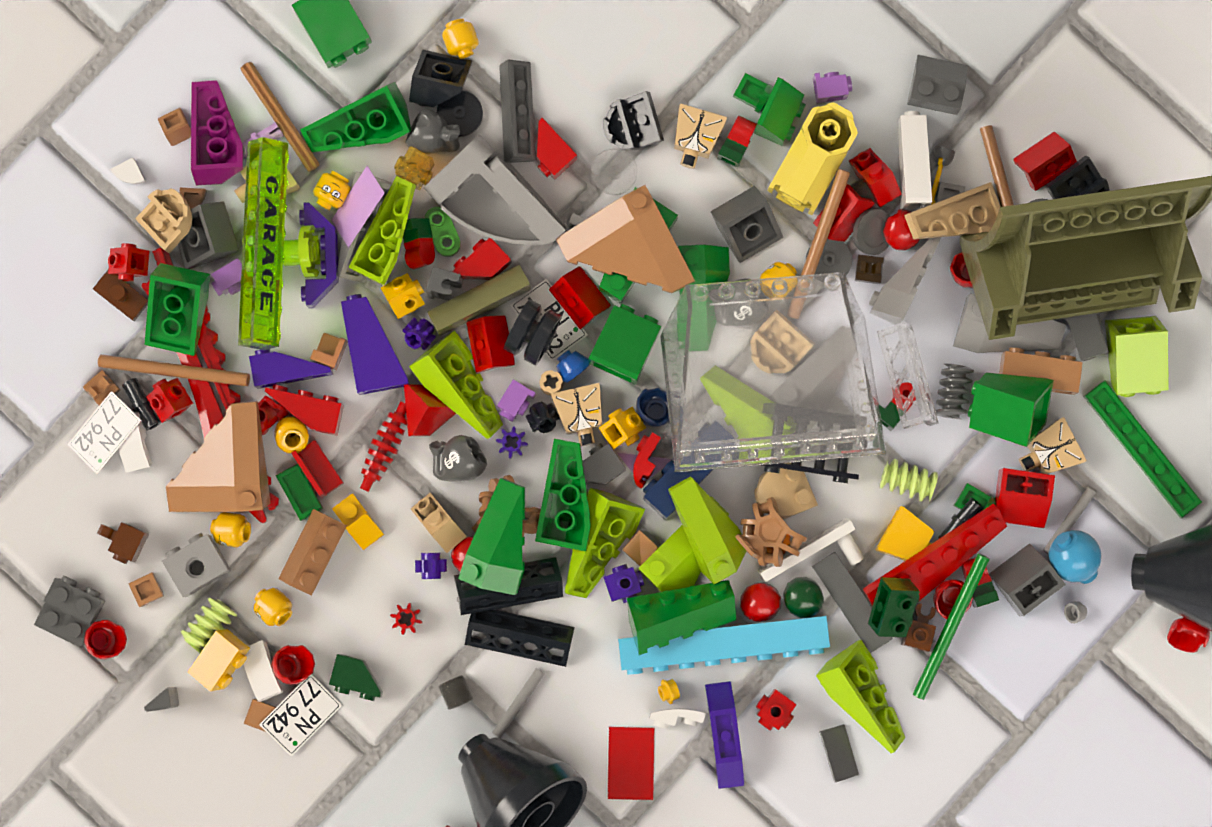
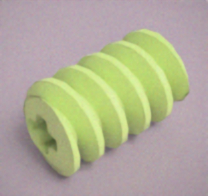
M893 459L890 464L887 461L880 488L883 489L886 483H889L890 492H893L898 486L899 495H903L908 489L909 498L912 499L916 493H919V501L922 502L926 496H929L930 502L938 480V473L933 472L928 477V470L924 468L918 474V466L916 465L908 471L907 462H903L898 468V459Z
M208 598L211 608L202 606L201 609L205 615H194L198 623H188L191 632L181 631L184 640L199 653L202 652L201 647H205L208 639H211L215 633L214 631L224 630L221 623L231 624L228 614L237 616L230 607L219 599Z

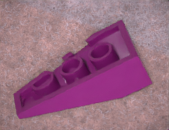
M217 80L192 82L191 172L196 186L222 184L243 170V144Z

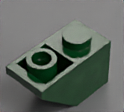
M342 654L336 655L329 685L335 686L334 691L348 695L350 690L360 692L359 698L375 701V697H382L383 691L365 660Z

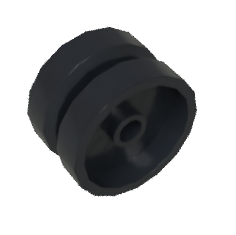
M529 299L518 315L503 349L513 355H517L527 343L524 360L537 366L556 335L562 315L549 310L538 322L542 311L541 305Z

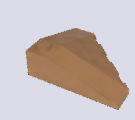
M646 185L620 197L556 239L567 262L577 265L578 262L593 266L592 269L611 276L613 272L628 276L627 280L645 286L648 283L663 287L662 291L674 293L695 282Z
M258 401L232 403L225 411L227 414L222 421L213 426L203 439L205 442L197 452L194 451L182 465L183 470L175 479L172 478L167 484L166 493L169 512L263 510L271 503Z

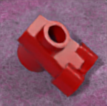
M264 396L258 403L262 435H265L276 422H279L288 414V411L283 406L276 404L268 396Z

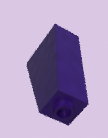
M361 294L347 296L346 301H341L357 393L364 395L402 388L404 385L410 384L367 297L362 298Z

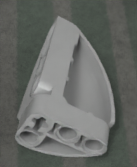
M481 135L474 138L424 187L449 217L464 227L495 240L514 244H548L555 241L566 230L562 221L511 163L504 162V156L501 153L496 154L491 160L489 159L496 151Z

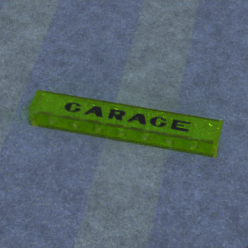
M266 137L248 141L238 332V346L260 350L279 347L281 339L280 317L282 313V274L285 259L283 252L286 235L285 213L287 210L286 188L288 186L287 165L289 161L288 143Z

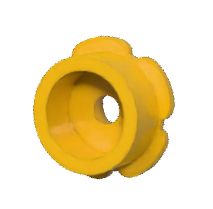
M673 679L661 680V686L658 687L659 696L662 701L667 700L669 704H673L674 700L680 698L678 686Z

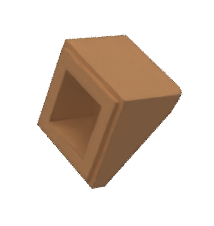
M639 530L624 546L622 551L641 566L659 547Z

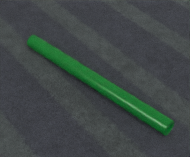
M980 553L977 554L912 695L924 700L990 560L987 556Z

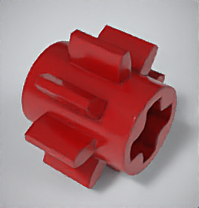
M408 603L407 609L397 605L399 610L397 615L390 614L392 618H396V623L393 624L392 628L400 626L402 628V635L409 628L413 633H416L415 624L423 623V621L417 619V614L421 610L412 611V603ZM403 612L413 615L410 619L411 625L408 626L407 623L401 624L400 620L403 619Z

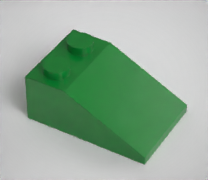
M163 263L157 266L150 275L144 345L192 356L196 354L208 300L209 273Z

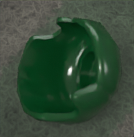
M808 577L794 578L787 583L783 592L787 609L798 618L813 617L820 612L824 603L820 586Z

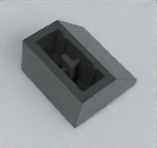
M1031 544L1025 546L989 573L992 581L1019 616H1025L1066 585L1051 564Z

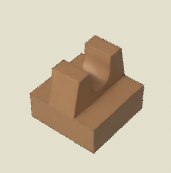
M103 370L83 386L99 406L111 391L115 395L120 391V388Z

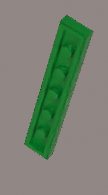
M1105 380L1083 396L1180 519L1202 503Z

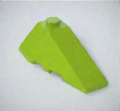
M454 330L424 352L409 367L427 390L486 439H489L503 426V423L491 396L486 395L480 383L483 381L480 373L476 374L471 363L473 356L470 350Z
M691 476L668 489L701 572L713 584L736 573L747 552L735 537L737 534L742 535L738 526Z
M590 488L587 494L591 520L587 551L573 549L565 587L566 594L583 598L588 597L605 574L604 567L612 557L616 559L620 554L618 549L625 539H631L645 511V508L612 493Z
M710 496L712 500L725 512V514L729 516V513L712 496ZM683 525L638 568L660 592L694 586L700 575L701 570Z
M858 640L827 661L816 677L830 698L886 750L894 753L906 737L894 708L889 707L884 693L887 692L885 684L880 685L875 670L878 669L877 664L863 641Z

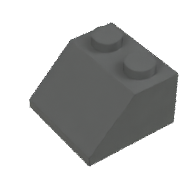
M917 55L907 105L957 115L962 106L968 65Z
M755 186L711 211L719 231L739 263L783 238L768 201Z
M224 201L199 204L191 209V229L178 244L186 269L223 259L239 250Z

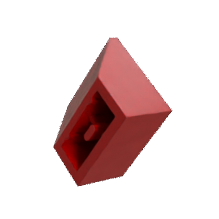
M1008 468L1000 469L998 472L995 506L999 509L1005 523L1045 528L1052 503L1055 475Z

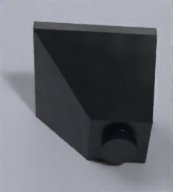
M422 50L412 75L409 102L420 106L435 107L461 93L472 66V60Z

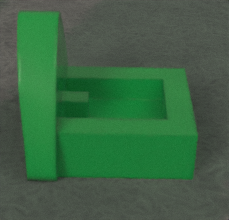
M745 73L733 97L755 108L754 111L760 113L765 107L774 86Z
M966 483L953 506L961 510L970 497L982 504L984 508L981 511H983L993 503L995 504L996 498Z

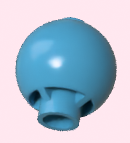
M1079 530L1066 531L1055 538L1049 549V563L1061 579L1082 584L1092 582L1097 577V570L1101 564V550L1097 541L1088 533Z

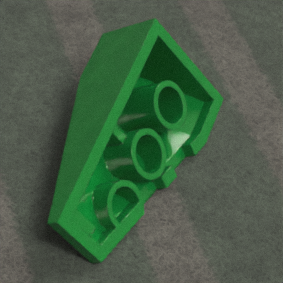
M393 82L300 129L311 152L389 143L411 132L407 104L396 82Z
M500 478L465 555L458 579L481 589L512 595L517 594L525 567V561H522V546L525 545V537H523L525 487Z

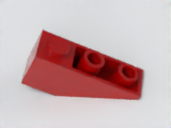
M273 385L272 389L265 387L267 394L309 429L338 436L344 408L342 403H338L339 398L324 395L323 399L313 397L314 393L304 390H298V394L288 392V387Z

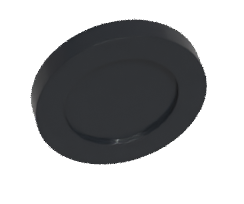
M462 90L461 93L444 101L437 107V113L446 120L448 125H459L460 134L458 137L472 134L482 122L483 110L481 103L470 92Z

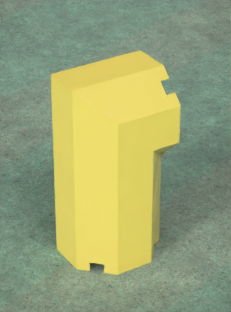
M834 102L812 108L767 191L771 194L773 190L777 191L776 198L801 212L807 208L809 209L808 214L813 215L858 134L852 112Z

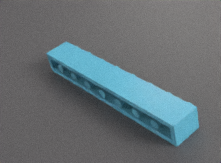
M827 616L713 628L708 631L697 630L689 638L683 639L680 636L669 640V645L659 648L655 645L647 648L648 653L642 655L638 654L634 637L618 639L621 670H627V675L643 673L642 668L653 667V672L669 670L668 665L679 664V669L694 668V662L705 661V666L721 665L720 659L731 658V663L747 662V656L756 655L757 661L773 659L772 654L783 653V658L799 656L798 651L808 650L809 655L824 653V648L830 647Z

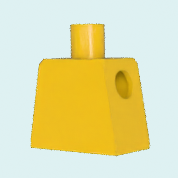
M899 506L875 550L906 561L932 544L929 541L935 531L905 507Z

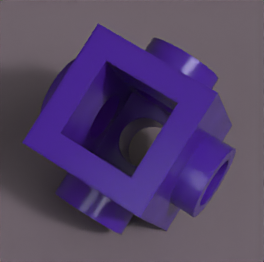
M627 564L612 568L613 574L603 577L612 602L622 599L623 604L627 603V598L637 597V593L642 592L640 587L645 585L640 570L635 572L634 568H628ZM622 579H627L630 582L628 588L620 586Z

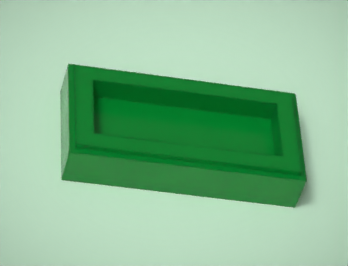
M298 463L275 475L300 521L310 517L313 509L317 511L324 509Z

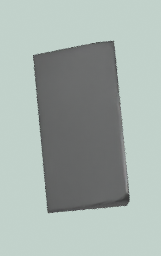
M167 687L144 707V710L150 712L178 707L177 687Z
M845 725L819 731L833 781L836 783L859 775Z

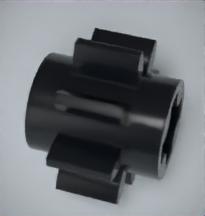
M543 401L533 404L529 410L530 414L525 416L532 431L536 432L539 430L543 434L552 431L556 426V420L560 419L553 403L547 405Z

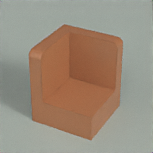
M323 333L318 348L313 350L310 359L315 363L328 366L337 371L348 341L344 338H337Z

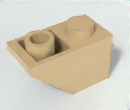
M431 493L411 508L412 512L446 553L467 537Z

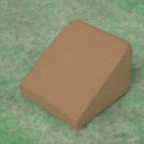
M181 108L158 118L164 135L171 146L191 138V127Z

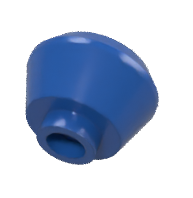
M567 350L557 358L559 364L556 368L563 382L568 383L590 366L589 359L577 351L571 353L570 350Z

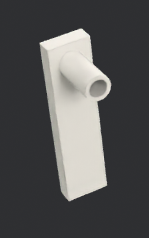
M845 518L802 543L798 550L800 552L798 557L787 552L783 555L781 567H775L774 564L768 563L757 571L762 580L767 582L835 541L838 542L850 565L862 561L864 556L850 532L855 530V527L851 520Z

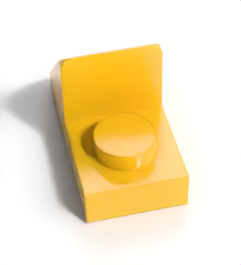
M353 493L332 508L341 522L347 525L345 529L362 550H365L384 535Z

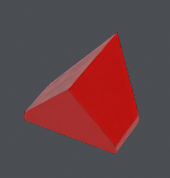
M404 385L408 436H430L456 414L423 385Z

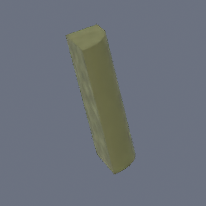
M517 265L427 311L439 336L528 292L531 290V286L520 265Z

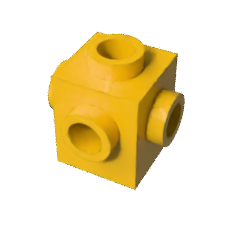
M408 273L396 277L390 283L381 287L383 294L398 319L425 305L420 296L425 293L417 279L412 282Z
M633 406L625 411L621 408L615 410L608 415L610 420L599 427L612 449L624 443L627 446L632 445L640 439L638 434L646 429Z

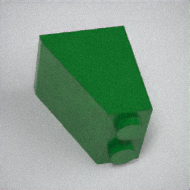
M299 0L292 4L297 18L328 68L332 66L336 68L343 65L347 61V57L354 53L359 55L369 48L368 45L372 43L370 36L349 0Z
M621 304L618 307L614 305L588 358L589 364L636 385L662 326L658 325L657 319L649 315H644L642 318L634 314L635 310L629 306Z
M986 372L979 381L976 380L971 390L974 399L968 410V417H970L969 428L1027 447L1046 425L1054 380Z

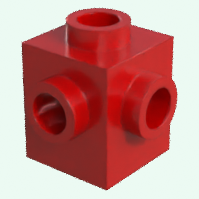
M122 243L119 248H110L108 274L117 275L118 280L134 281V277L148 276L150 251L139 249L137 245Z
M178 377L167 381L166 378L158 381L152 386L154 390L146 396L162 423L181 415L194 404Z
M773 689L768 697L764 694L756 705V708L759 709L756 715L760 717L758 722L770 731L773 727L777 730L781 726L786 729L794 718L791 712L797 704L778 690ZM773 707H777L779 709V713L777 716L771 715V709Z

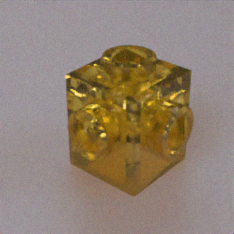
M410 146L405 156L401 155L398 158L394 169L396 170V176L415 184V189L420 191L423 185L426 186L433 176L432 169L435 164L432 157Z

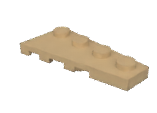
M989 182L904 216L913 239L962 236L989 232L996 221L1001 206L992 183Z

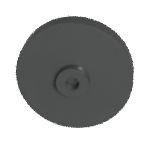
M871 208L864 211L857 218L853 228V239L856 247L861 252L869 255H878L888 248L889 244L885 241L883 233L886 220L890 217L886 211Z
M827 238L813 277L815 280L825 284H832L841 281L848 274L852 265V255L844 242Z

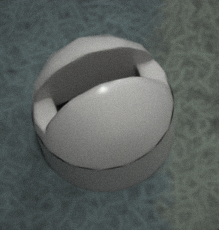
M1079 601L1071 602L1065 606L1064 615L1070 623H1078L1086 618L1087 608Z

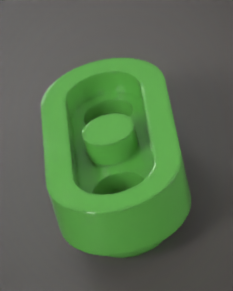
M440 207L429 209L425 214V218L430 219L433 243L437 252L445 257L454 256L460 250L461 242L451 218ZM436 215L442 217V221L438 224L432 221ZM444 239H451V246H443Z

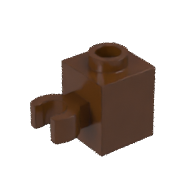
M121 522L117 531L101 524L97 534L112 540L108 551L114 553L113 559L127 564L128 560L131 562L137 561L149 536L148 533Z
M918 603L915 607L917 620H913L907 637L902 638L901 645L930 652L936 626L929 625L928 622L935 616L936 608L931 607L930 613L925 616L921 613L922 604Z

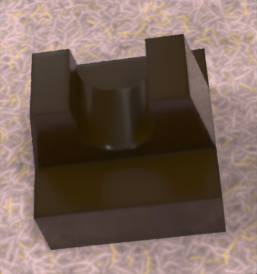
M858 254L855 281L881 284L884 258Z

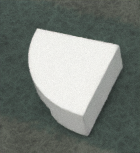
M134 158L110 169L123 182L131 184L146 182Z

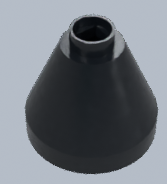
M1212 524L1150 546L1147 554L1136 553L1133 557L1131 568L1132 588L1134 590H1144L1149 600L1211 632Z
M479 734L470 739L459 752L458 759L463 764L461 774L477 827H567L575 818L585 800L587 783L566 762L498 737L489 739L485 734Z

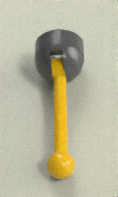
M940 146L935 147L934 161L938 168L931 190L932 203L930 205L936 203L934 198L943 167L951 164L954 159L955 151Z

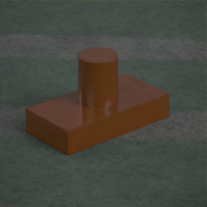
M108 270L93 288L95 292L132 321H135L148 305V299L125 281L118 280L117 275L108 274Z

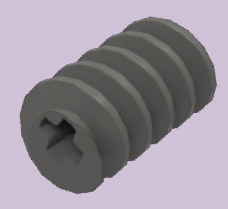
M944 364L949 368L942 369L941 374L947 378L940 379L939 384L945 388L939 389L937 392L938 395L944 398L936 400V404L942 407V409L935 410L934 414L945 418L961 419L960 415L968 413L961 405L969 403V400L964 398L963 394L971 393V390L964 386L973 382V380L966 377V374L974 373V370L963 365Z

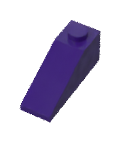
M269 348L256 350L255 355L249 356L253 383L257 389L333 375V370L328 366L275 351L270 352Z

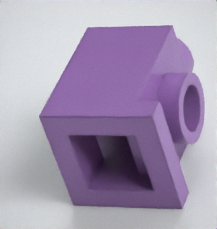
M829 72L824 74L822 78H820V73H815L813 76L816 104L846 100L849 92L852 91L851 77L846 76V74L839 75V72Z
M238 258L211 274L215 280L211 284L219 296L228 293L230 295L238 293L244 288L243 284L246 282L249 286L254 284L251 277L246 276L245 267Z
M513 379L497 405L501 410L499 414L513 422L518 414L523 416L530 405V402L527 401L528 397L534 399L536 393Z

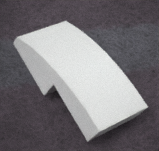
M134 413L141 420L139 413ZM142 421L119 447L126 472L150 467L152 464L144 441L147 434Z
M261 640L249 645L250 650L245 655L247 659L244 667L257 700L261 702L283 693L281 682L275 677L267 643Z
M666 709L650 713L649 719L654 720L653 725L668 729L669 725L675 726L678 716L682 717V723L696 726L697 722H704L706 713L690 709Z

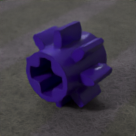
M414 317L402 330L405 333L404 341L413 349L421 347L423 350H426L436 338L433 334V325L424 318L417 321Z
M515 426L512 427L509 433L502 429L503 438L496 439L497 443L503 445L499 453L509 452V459H512L513 453L523 456L520 449L522 446H528V443L521 440L525 436V432H521L518 435ZM508 437L512 439L517 437L519 439L516 442L517 448L505 447L508 444Z
M421 553V560H415V573H421V579H441V572H447V559H441L440 553Z

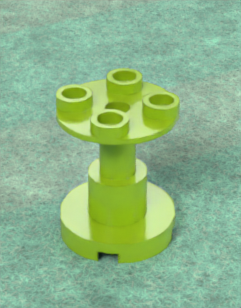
M313 225L301 226L298 239L283 240L281 246L267 247L275 255L274 262L282 261L284 266L300 265L305 278L318 277L319 271L315 269V265H320L321 255L318 235H312L316 230ZM252 229L249 235L243 236L242 240L243 249L247 251L248 262H245V274L247 277H252L254 281H259L263 270L262 258L266 257V251L261 246L257 231Z

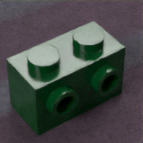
M881 577L868 621L869 626L877 636L907 637L909 627H911L913 622L912 616L915 606L919 602L920 591L910 579Z

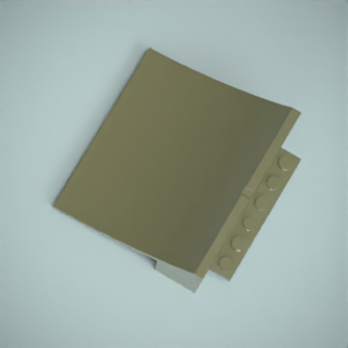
M1212 176L1000 207L996 221L989 232L960 236V247L988 339L1015 336L1016 325L1157 304L1160 289L1169 313L1195 309L1202 275L1187 236L1188 229L1185 221L1200 214L1211 202Z

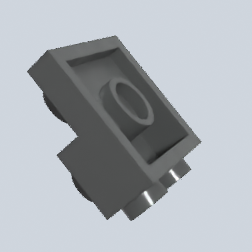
M63 575L62 579H54L34 625L82 648L85 632L96 621L105 600L99 598L100 592L89 587L82 590L76 587L77 581Z

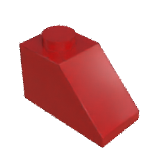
M541 118L538 123L537 162L539 165L537 168L545 177L551 176L555 180L577 161V154Z

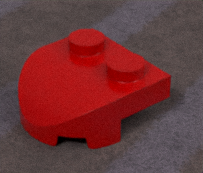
M653 432L649 437L644 435L636 449L639 451V454L634 463L633 479L635 485L640 489L646 483L642 478L649 479L656 467L655 464L648 460L660 443L661 437Z

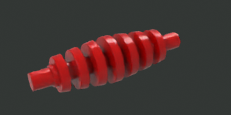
M400 401L394 413H388L387 417L392 419L390 423L383 421L381 424L387 428L386 432L379 429L376 432V435L383 438L382 441L372 439L371 444L377 446L378 450L368 449L367 453L374 456L373 460L365 458L364 463L370 467L368 470L362 468L361 473L364 474V479L360 489L369 492L373 482L376 480L380 482L382 477L377 475L379 470L385 473L388 469L382 465L383 461L391 464L394 460L386 456L387 453L390 452L397 455L399 450L391 447V444L393 442L401 445L402 440L395 436L397 433L404 435L405 430L400 428L401 424L407 426V419H405L406 405L404 402Z

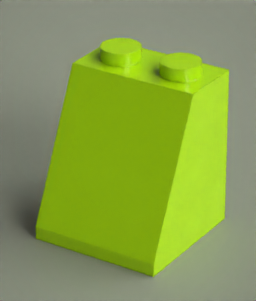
M1157 316L1105 320L1111 387L1115 393L1122 397H1132L1135 393L1145 392L1149 395H1156L1161 393V391L1169 390L1168 330Z

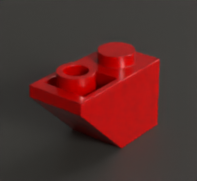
M871 148L860 152L849 160L850 166L866 192L879 207L902 195L893 172Z
M488 238L486 241L481 239L473 246L474 252L467 258L462 256L453 265L455 269L452 272L461 274L462 279L490 280L501 274L512 261L492 238Z

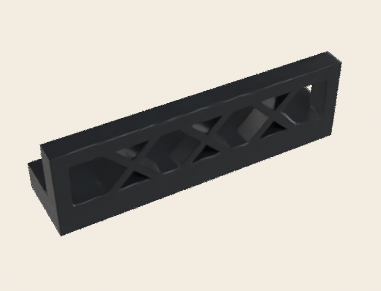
M557 558L525 562L524 573L528 576L526 579L521 580L516 595L481 589L476 586L473 589L463 590L461 583L465 582L458 579L459 574L454 575L460 614L467 615L563 597V582ZM553 567L554 574L544 576L538 573L542 568Z
M489 610L470 614L464 645L566 667L575 627L499 610ZM472 632H482L486 635V638L472 637ZM501 637L509 638L512 643L509 645L502 644L498 639ZM526 643L535 644L536 647H537V649H535V650L526 649L525 646H524V644H526ZM553 648L564 650L563 657L552 655L549 650Z

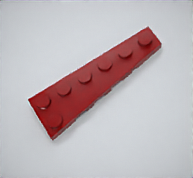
M993 503L881 577L910 579L920 591V601L1002 532L1007 525L999 509ZM881 577L863 588L872 607Z

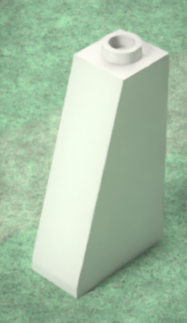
M918 111L904 112V115H900L898 119L899 185L902 193L900 195V209L916 211L932 203L926 115H920Z

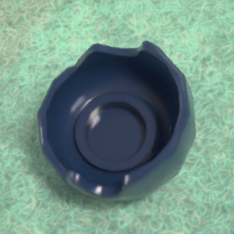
M646 388L637 398L636 412L645 425L659 427L669 423L673 418L675 403L671 395L660 388Z

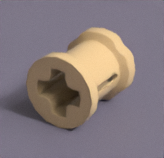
M549 370L541 375L539 383L541 390L545 394L551 396L552 393L562 390L563 380L558 372ZM548 377H551L553 380H558L555 383V389H551L550 386H544L545 384H547Z

